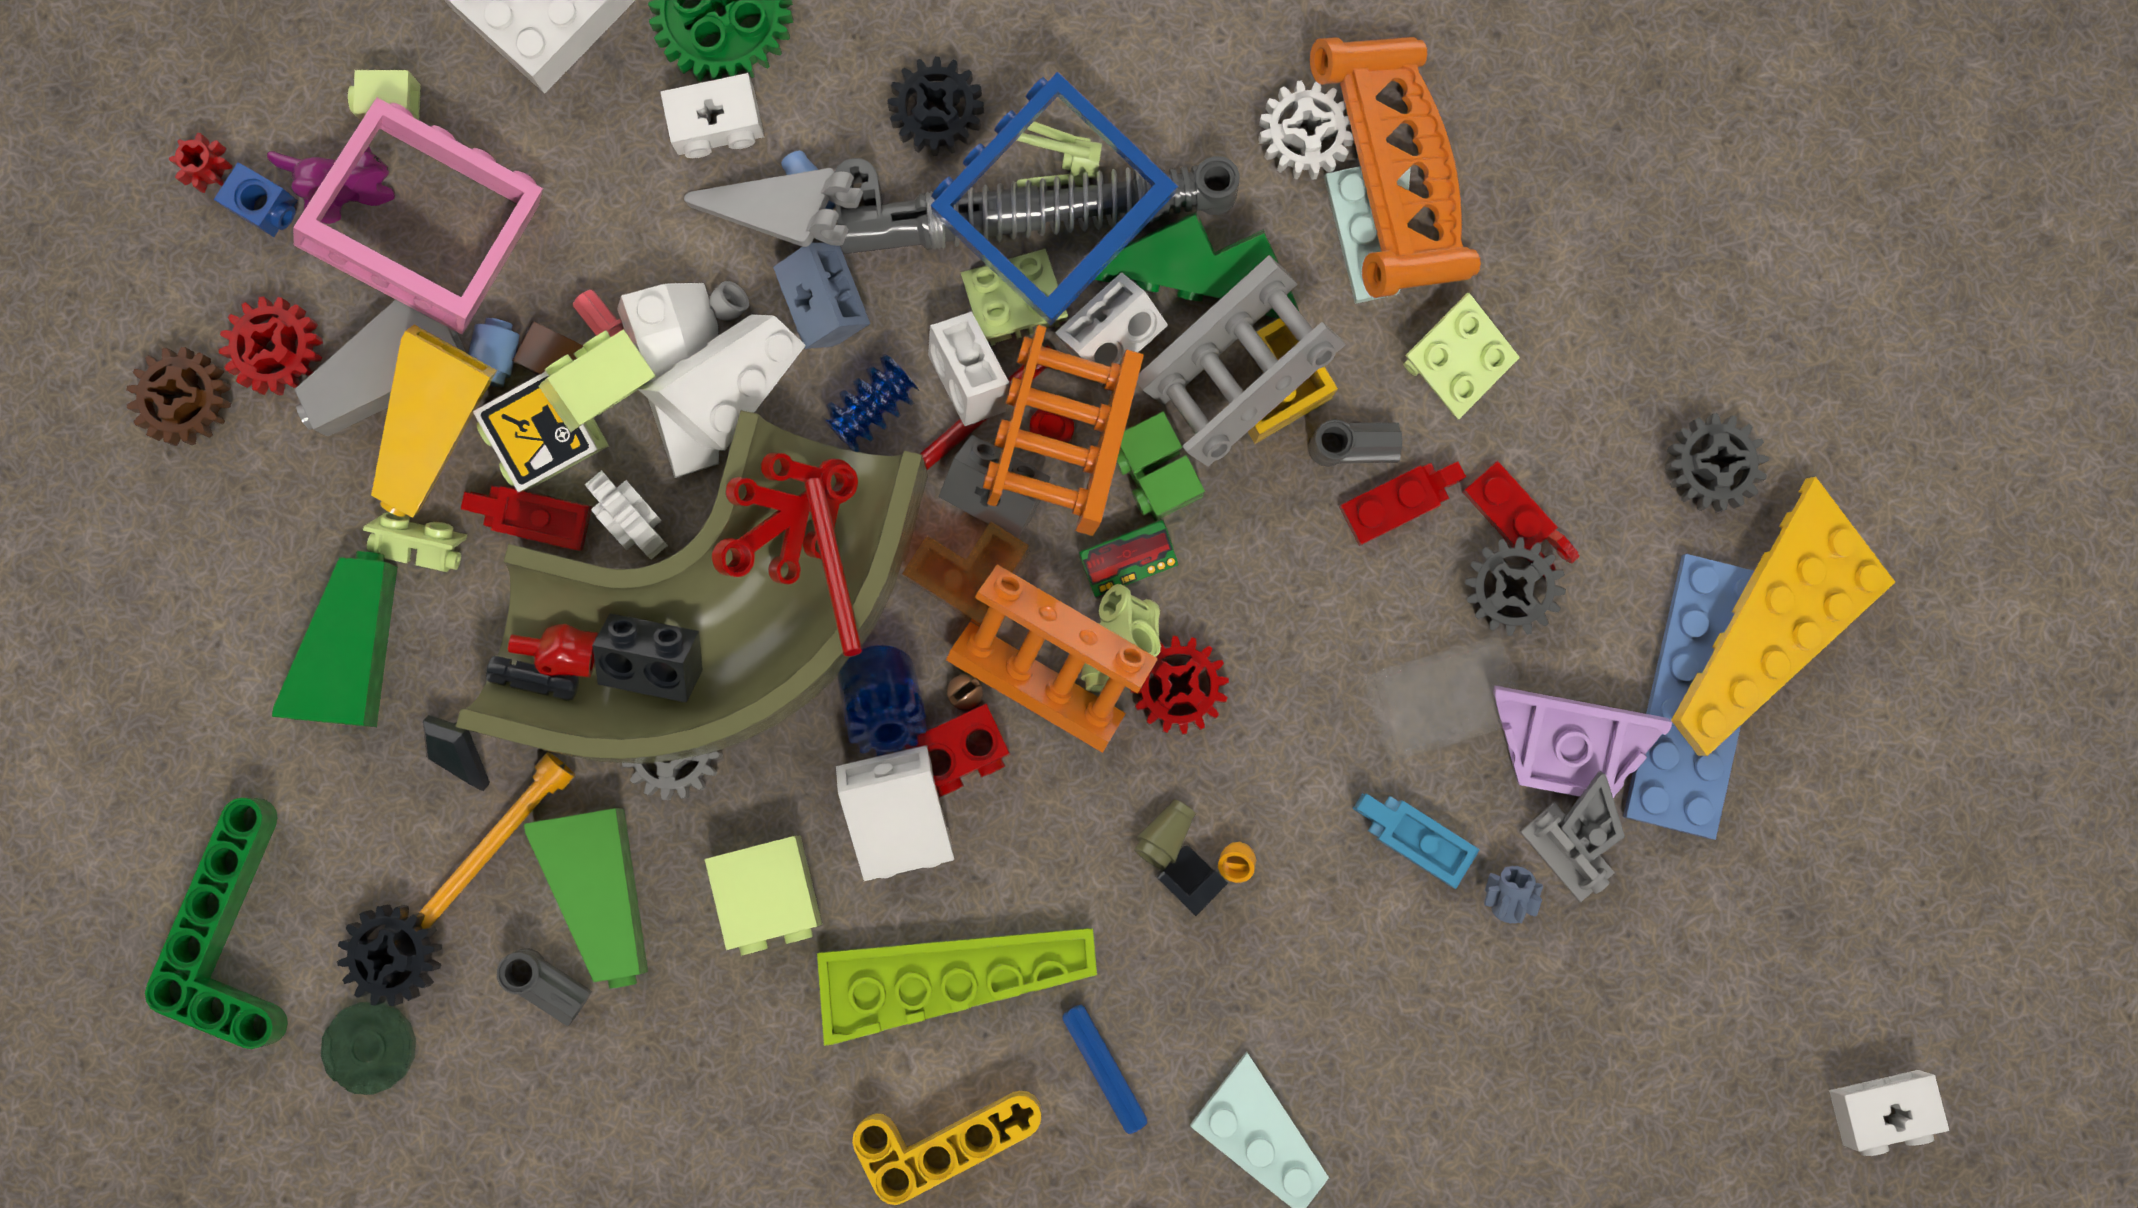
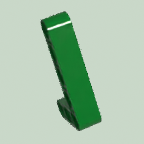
M260 798L233 799L222 810L145 990L146 1002L150 1009L156 1013L247 1049L274 1044L282 1039L287 1030V1016L283 1009L277 1005L211 979V976L277 824L276 809L270 802ZM250 807L254 809L257 816L256 824L251 830L246 828L243 820L245 812ZM231 850L238 857V865L233 873L229 872L225 865L226 856ZM212 893L219 900V910L214 916L209 913L206 905L207 899ZM192 937L199 941L201 948L200 954L196 959L191 957L188 951V944ZM173 980L178 982L182 991L178 1002L171 998L169 992ZM215 997L220 999L224 1005V1014L220 1020L213 1015L211 1009ZM257 1014L261 1015L267 1023V1030L263 1037L259 1036L254 1030L253 1023Z

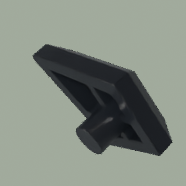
M428 715L423 720L426 757L469 785L484 791L489 786L490 781L470 731L455 727L457 722L451 723Z

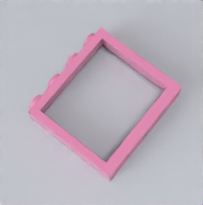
M376 98L293 227L294 246L463 335L538 208L543 188L539 187L527 174L520 171L512 172L499 165L487 152L478 148L470 149L459 143L447 130L435 125L430 127L417 120L405 107L397 103L388 104ZM379 129L517 203L462 297L320 222Z

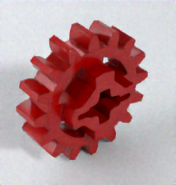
M264 296L259 297L258 308L256 309L246 302L241 304L245 315L239 318L230 314L228 319L234 325L233 330H223L220 332L222 337L229 340V346L220 348L219 354L232 359L224 366L225 370L233 375H238L236 379L238 384L246 388L252 385V390L261 395H265L269 388L271 392L279 396L284 395V384H288L295 389L300 385L298 379L300 375L303 374L309 377L313 373L308 367L310 361L321 362L322 360L320 355L313 352V347L323 344L321 337L311 333L318 324L310 317H305L307 311L297 304L290 307V303L281 297L276 299L274 305ZM298 337V348L296 352L295 340ZM270 340L275 344L271 352L266 347ZM285 367L276 373H271L274 368Z
M1172 636L1169 648H1165L1160 642V653L1156 656L1158 660L1138 694H1141L1142 700L1135 705V709L1139 711L1147 708L1151 712L1146 720L1148 725L1154 723L1157 719L1163 721V733L1167 734L1172 724L1178 725L1180 734L1186 735L1188 723L1193 722L1196 728L1202 730L1205 728L1202 716L1206 714L1213 719L1219 716L1213 704L1214 702L1225 703L1228 697L1218 692V688L1228 684L1229 678L1217 676L1216 671L1224 665L1223 660H1217L1211 663L1208 659L1213 649L1211 646H1207L1200 652L1196 650V638L1192 637L1186 646H1180L1178 636ZM1177 655L1191 658L1186 665L1171 666L1166 661H1163L1167 657ZM1189 669H1193V673L1190 675L1186 685L1191 691L1190 694L1187 696L1185 693L1180 692L1176 697L1173 696L1169 702H1166L1165 698L1170 694L1169 690L1172 687L1168 677L1172 675L1178 679L1182 674L1185 675ZM1203 669L1206 671L1209 679L1208 697L1199 689L1198 675ZM1150 674L1160 681L1161 695L1155 703L1149 692ZM1130 689V693L1137 694ZM1187 704L1196 710V712L1184 716H1175L1167 713L1173 705Z

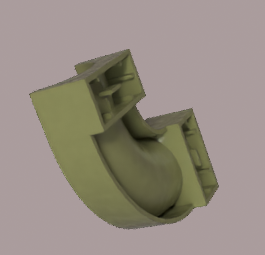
M741 410L712 512L695 538L673 556L659 563L637 569H610L508 544L503 562L506 564L510 575V603L498 656L512 659V664L515 665L517 661L534 664L533 656L508 652V643L512 634L540 639L548 627L557 624H568L579 630L599 633L611 613L699 631L703 671L687 703L598 685L595 666L590 678L579 676L578 691L574 699L569 701L553 697L554 692H549L548 696L511 688L510 682H506V686L487 681L476 700L467 708L460 709L455 727L570 757L599 762L643 764L674 761L709 754L746 741L779 724L808 704L826 688L854 656L843 655L822 559L807 556L802 544L799 558L801 573L798 580L793 584L787 585L776 583L770 578L768 572L769 564L773 558L781 554L785 530L754 552V565L745 576H725L715 569L712 562V552L721 540L741 538L778 511L755 504L738 506L730 503L726 497L727 484L733 478L742 477L754 480L758 486L796 496L806 491L803 482L791 478L785 481H774L767 479L761 471L762 460L767 454L773 452L785 453L791 457L792 461L818 467L823 461L828 459H841L846 461L855 470L858 477L857 490L850 499L839 505L834 531L862 647L876 626L893 592L902 562H906L928 478L923 456L904 451L903 454L897 456L873 455L826 445L783 430L767 422L759 414ZM779 459L774 463L773 469L776 474L781 470ZM832 475L831 478V488H833L836 483L834 475ZM744 484L738 489V495L741 500L746 495ZM811 511L809 512L804 537L810 531H815ZM816 540L815 548H816V551L819 552L820 550H819L818 542H817V540ZM730 549L727 551L726 554L727 565L732 560V552ZM786 562L781 567V575L783 578L788 573V565Z

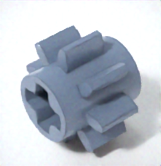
M1518 866L1504 867L1501 876L1490 873L1485 888L1487 894L1484 905L1491 907L1495 917L1503 922L1523 923L1526 913L1531 916L1538 915L1543 900L1540 897L1543 885L1536 883L1534 875L1525 868Z

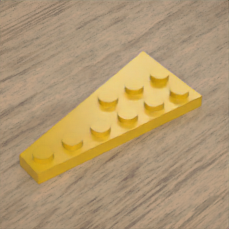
M1816 476L1806 478L1799 490V493H1801L1800 498L1792 512H1787L1779 526L1782 530L1771 550L1764 552L1732 610L1734 616L1724 633H1719L1712 646L1714 652L1702 673L1696 674L1671 719L1672 723L1698 756H1708L1895 583L1894 579Z

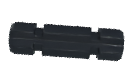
M493 656L486 669V680L489 683L506 686V682H510L511 688L548 696L549 692H554L553 697L568 701L574 699L579 687V676L544 675L535 668L534 664L517 661L515 665L512 664V659L500 656Z

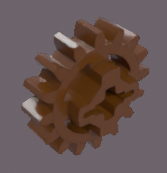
M181 347L178 355L168 348H163L162 360L160 361L150 355L145 357L149 368L146 371L134 369L133 374L140 381L138 385H129L126 389L136 395V400L128 403L127 409L135 413H141L133 421L134 424L143 429H148L147 436L158 441L163 438L165 443L172 446H178L180 439L189 445H195L197 433L208 438L212 437L213 434L209 425L212 422L223 425L225 420L218 412L220 408L231 407V403L223 399L221 395L229 391L231 385L223 380H217L222 376L224 370L215 364L210 365L211 358L200 352L195 355L193 351L186 347ZM196 372L203 380L205 391L201 390L197 385L199 377L196 376ZM183 392L191 395V397L182 396V398H174V400L165 397L175 396V394L180 395ZM153 403L159 408L158 415L155 412Z

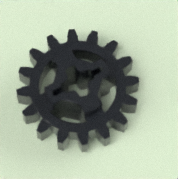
M935 56L931 67H926L922 59H918V71L912 73L910 70L903 68L901 72L905 82L903 84L892 82L891 84L892 93L897 96L887 101L889 111L895 113L890 117L891 125L893 128H901L899 136L903 143L912 138L914 139V149L918 153L925 145H929L932 155L938 156L940 146L946 145L949 152L953 154L956 152L955 141L959 139L968 145L971 142L968 129L979 131L981 128L980 119L975 116L984 114V102L977 100L982 96L980 84L970 85L973 81V75L970 70L958 74V62L956 60H952L946 68L942 67L939 56ZM912 95L917 105L911 110L912 114L908 116L907 104ZM964 97L966 107L962 118H960L955 106L960 102V98ZM927 99L937 105L943 102L945 112L936 107H932L929 110ZM930 129L944 130L942 132H929Z
M387 904L377 906L376 913L373 910L360 913L361 923L355 922L346 926V930L352 938L339 941L338 947L347 951V957L338 960L337 966L349 967L350 973L342 981L344 984L356 981L358 987L354 994L355 997L360 998L371 993V1005L382 1004L387 999L391 1007L402 1004L404 998L407 1001L418 998L420 996L418 987L426 988L434 983L427 972L441 968V963L432 959V953L440 951L442 944H431L429 938L437 929L435 926L423 929L421 924L425 915L422 912L408 917L409 906L401 905L392 910L391 905ZM385 924V928L379 930L378 938L368 939L376 928ZM385 948H388L387 953L394 956L393 963H391V957L385 954ZM401 972H412L403 983L394 985L395 981L399 980Z

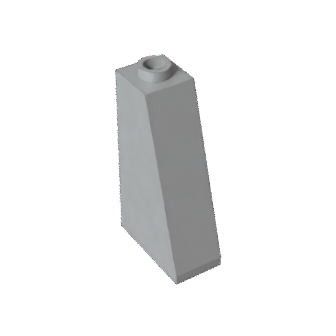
M395 299L294 389L301 403L296 406L301 421L309 430L313 429L328 437L388 408L400 341L405 330L415 324L466 353L457 332Z

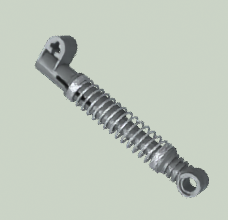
M1213 156L1205 159L1199 165L1192 166L1191 172H1188L1187 167H1181L1180 173H1177L1175 168L1169 169V175L1167 176L1178 188L1175 195L1150 220V223L1159 221L1163 215H1168L1171 208H1173L1174 214L1180 213L1181 207H1184L1185 212H1191L1192 206H1195L1196 211H1203L1209 215L1226 213L1233 207L1237 199L1240 180L1237 166L1225 157ZM851 158L843 161L835 170V172L842 171L852 174L854 179L850 188H854L856 183H861L862 196L865 206L857 208H845L836 204V211L839 214L838 225H846L849 229L845 241L841 245L843 254L922 245L927 250L940 249L941 247L944 249L946 247L945 242L953 241L954 245L958 247L960 239L932 214L931 204L935 201L931 197L932 191L926 194L920 193L915 200L883 204L878 176L870 162L861 158ZM1127 167L1126 181L1118 182L1116 170L1113 169L1111 172L1112 183L1104 184L1102 172L1098 171V185L1091 186L1088 174L1084 173L1083 187H1076L1074 177L1070 174L1069 188L1062 189L1060 179L1056 176L1054 179V190L1051 191L1047 190L1044 178L1040 180V192H1038L1037 185H1032L1030 180L1026 181V186L1018 187L1017 183L1013 181L1011 188L1004 189L1002 184L999 183L997 190L989 191L987 185H984L983 192H975L974 188L971 187L968 193L953 208L987 240L989 236H996V239L1000 242L1002 235L1010 234L1013 240L1016 238L1017 233L1024 232L1027 238L1030 237L1031 231H1038L1043 236L1045 233V222H1050L1053 233L1057 235L1060 228V220H1064L1067 231L1071 233L1074 229V219L1078 218L1081 229L1086 231L1088 228V217H1092L1095 227L1099 230L1102 226L1103 215H1106L1109 225L1114 228L1117 222V213H1120L1121 218H1123L1125 212L1128 213L1152 186L1135 170H1133L1132 180L1131 170ZM1215 180L1224 183L1227 188L1222 191H1213L1205 184Z

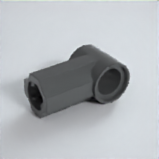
M1337 419L1328 420L1321 424L1312 434L1308 443V451L1314 462L1326 467L1349 463H1398L1401 457L1402 431L1400 430L1399 423H1346ZM1332 434L1336 436L1341 443V452L1330 453L1325 450L1321 442L1322 435Z
M530 948L520 949L507 955L497 968V980L506 992L520 995L566 1026L571 1025L592 993L590 989L545 961L538 951ZM516 959L525 960L531 965L532 978L528 983H522L514 978L512 965Z

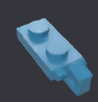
M1362 793L1353 807V810L1373 822L1368 832L1376 836V840L1454 889L1458 887L1480 851L1477 847L1403 800L1397 801L1389 796L1386 802L1382 804L1370 795Z

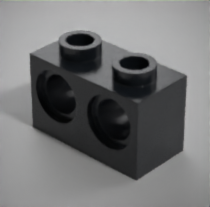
M610 613L592 645L598 685L687 703L703 671L700 636L697 630Z

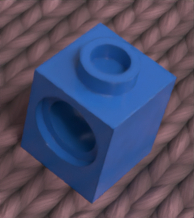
M239 162L214 198L216 202L228 211L272 237H275L279 229L284 230L291 224L295 216L294 206L298 201L280 186ZM267 195L266 204L261 209L254 211L257 199Z

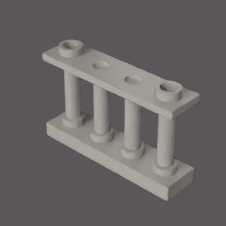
M1270 255L1144 368L1138 376L1137 383L1144 392L1163 405L1169 400L1174 403L1195 432V435L1183 445V448L1188 454L1208 467L1214 461L1223 458L1230 451L1234 443L1319 368L1328 365L1334 359L1336 353L1346 345L1323 322L1312 329L1287 297V294L1298 284ZM1271 308L1274 309L1299 341L1279 360H1277L1253 328V325ZM1237 339H1239L1264 372L1245 391L1242 390L1219 359V355ZM1203 370L1207 372L1230 403L1210 422L1185 389L1186 385Z

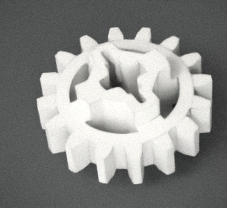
M1301 80L1297 81L1294 93L1291 94L1283 86L1278 94L1279 101L1269 98L1265 108L1269 114H1261L1259 126L1267 130L1260 132L1258 140L1259 144H1270L1264 156L1266 160L1275 157L1280 159L1277 171L1281 173L1287 166L1293 168V178L1298 179L1302 170H1308L1311 179L1314 180L1317 179L1320 167H1323L1326 172L1331 173L1334 172L1336 167L1335 159L1341 162L1346 160L1349 152L1345 147L1352 146L1354 138L1353 134L1348 132L1351 129V124L1348 116H1344L1347 111L1345 102L1341 101L1337 104L1334 101L1337 92L1335 88L1329 90L1327 94H1323L1320 92L1321 84L1315 82L1312 90H1305ZM1293 107V116L1290 119H1284L1282 124H1278L1281 116ZM1301 124H1307L1309 130H1315L1313 136H1307L1306 130L1300 129ZM1335 137L1332 146L1321 153L1322 141ZM1290 146L1295 151L1300 153V155L1290 151L1287 147Z
M601 470L585 484L599 501L591 509L592 512L626 550L636 543L650 559H653L668 546L653 529L662 520L627 480L616 487Z

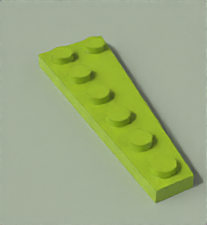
M1093 928L817 953L824 1046L1097 975Z

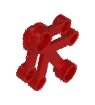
M773 452L767 454L761 463V471L769 480L785 481L791 478L805 483L813 478L822 479L834 528L839 505L850 499L858 487V477L855 470L846 461L841 459H828L823 461L818 467L792 461L791 457L785 453ZM777 459L781 462V470L778 474L773 469ZM832 475H834L836 479V483L833 488H831ZM736 477L729 481L726 486V497L730 503L738 506L755 504L778 511L741 538L721 540L712 552V562L715 569L725 576H745L754 565V552L785 530L781 554L772 559L768 572L770 578L776 583L787 585L795 583L801 573L799 558L802 544L807 556L821 559L820 551L817 552L815 548L817 540L815 531H810L804 537L810 512L806 491L796 496L758 486L750 478ZM744 484L746 495L741 500L738 495V489ZM730 549L732 552V560L727 565L726 554L727 551ZM786 562L788 565V573L783 578L781 575V567Z

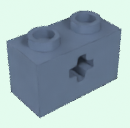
M824 242L811 243L807 247H801L773 267L795 322L797 332L802 342L806 345L805 349L833 347L870 324L840 246Z

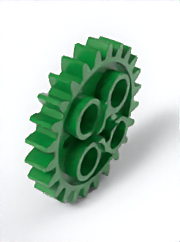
M653 0L648 2L652 14L657 15L649 19V24L653 31L659 32L654 37L659 48L666 47L664 54L669 62L678 59L677 66L681 73L685 74L693 67L694 75L697 81L700 82L707 72L711 73L713 80L722 79L723 73H728L731 77L738 75V71L743 69L749 74L750 78H754L753 65L757 62L768 69L770 65L766 54L768 52L779 56L782 54L776 39L789 40L790 34L783 24H790L794 21L792 12L785 9L793 5L792 0H701L699 5L690 9L682 7L685 0ZM723 6L727 13L719 17L715 9ZM749 16L761 18L759 23L752 28L740 26L742 21ZM693 25L691 30H687L686 26ZM715 34L721 36L719 42L714 46H701V42L708 35Z

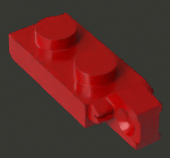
M1458 461L1437 472L1432 463L1423 467L1420 465L1341 504L1339 508L1358 545L1361 546L1440 507L1441 503L1450 499L1445 489L1462 481V479L1466 478V475Z
M491 486L490 495L472 491L470 493L464 492L461 510L485 515L483 525L491 527V531L578 551L584 548L591 509L593 507L525 490L518 492L516 488L507 486Z

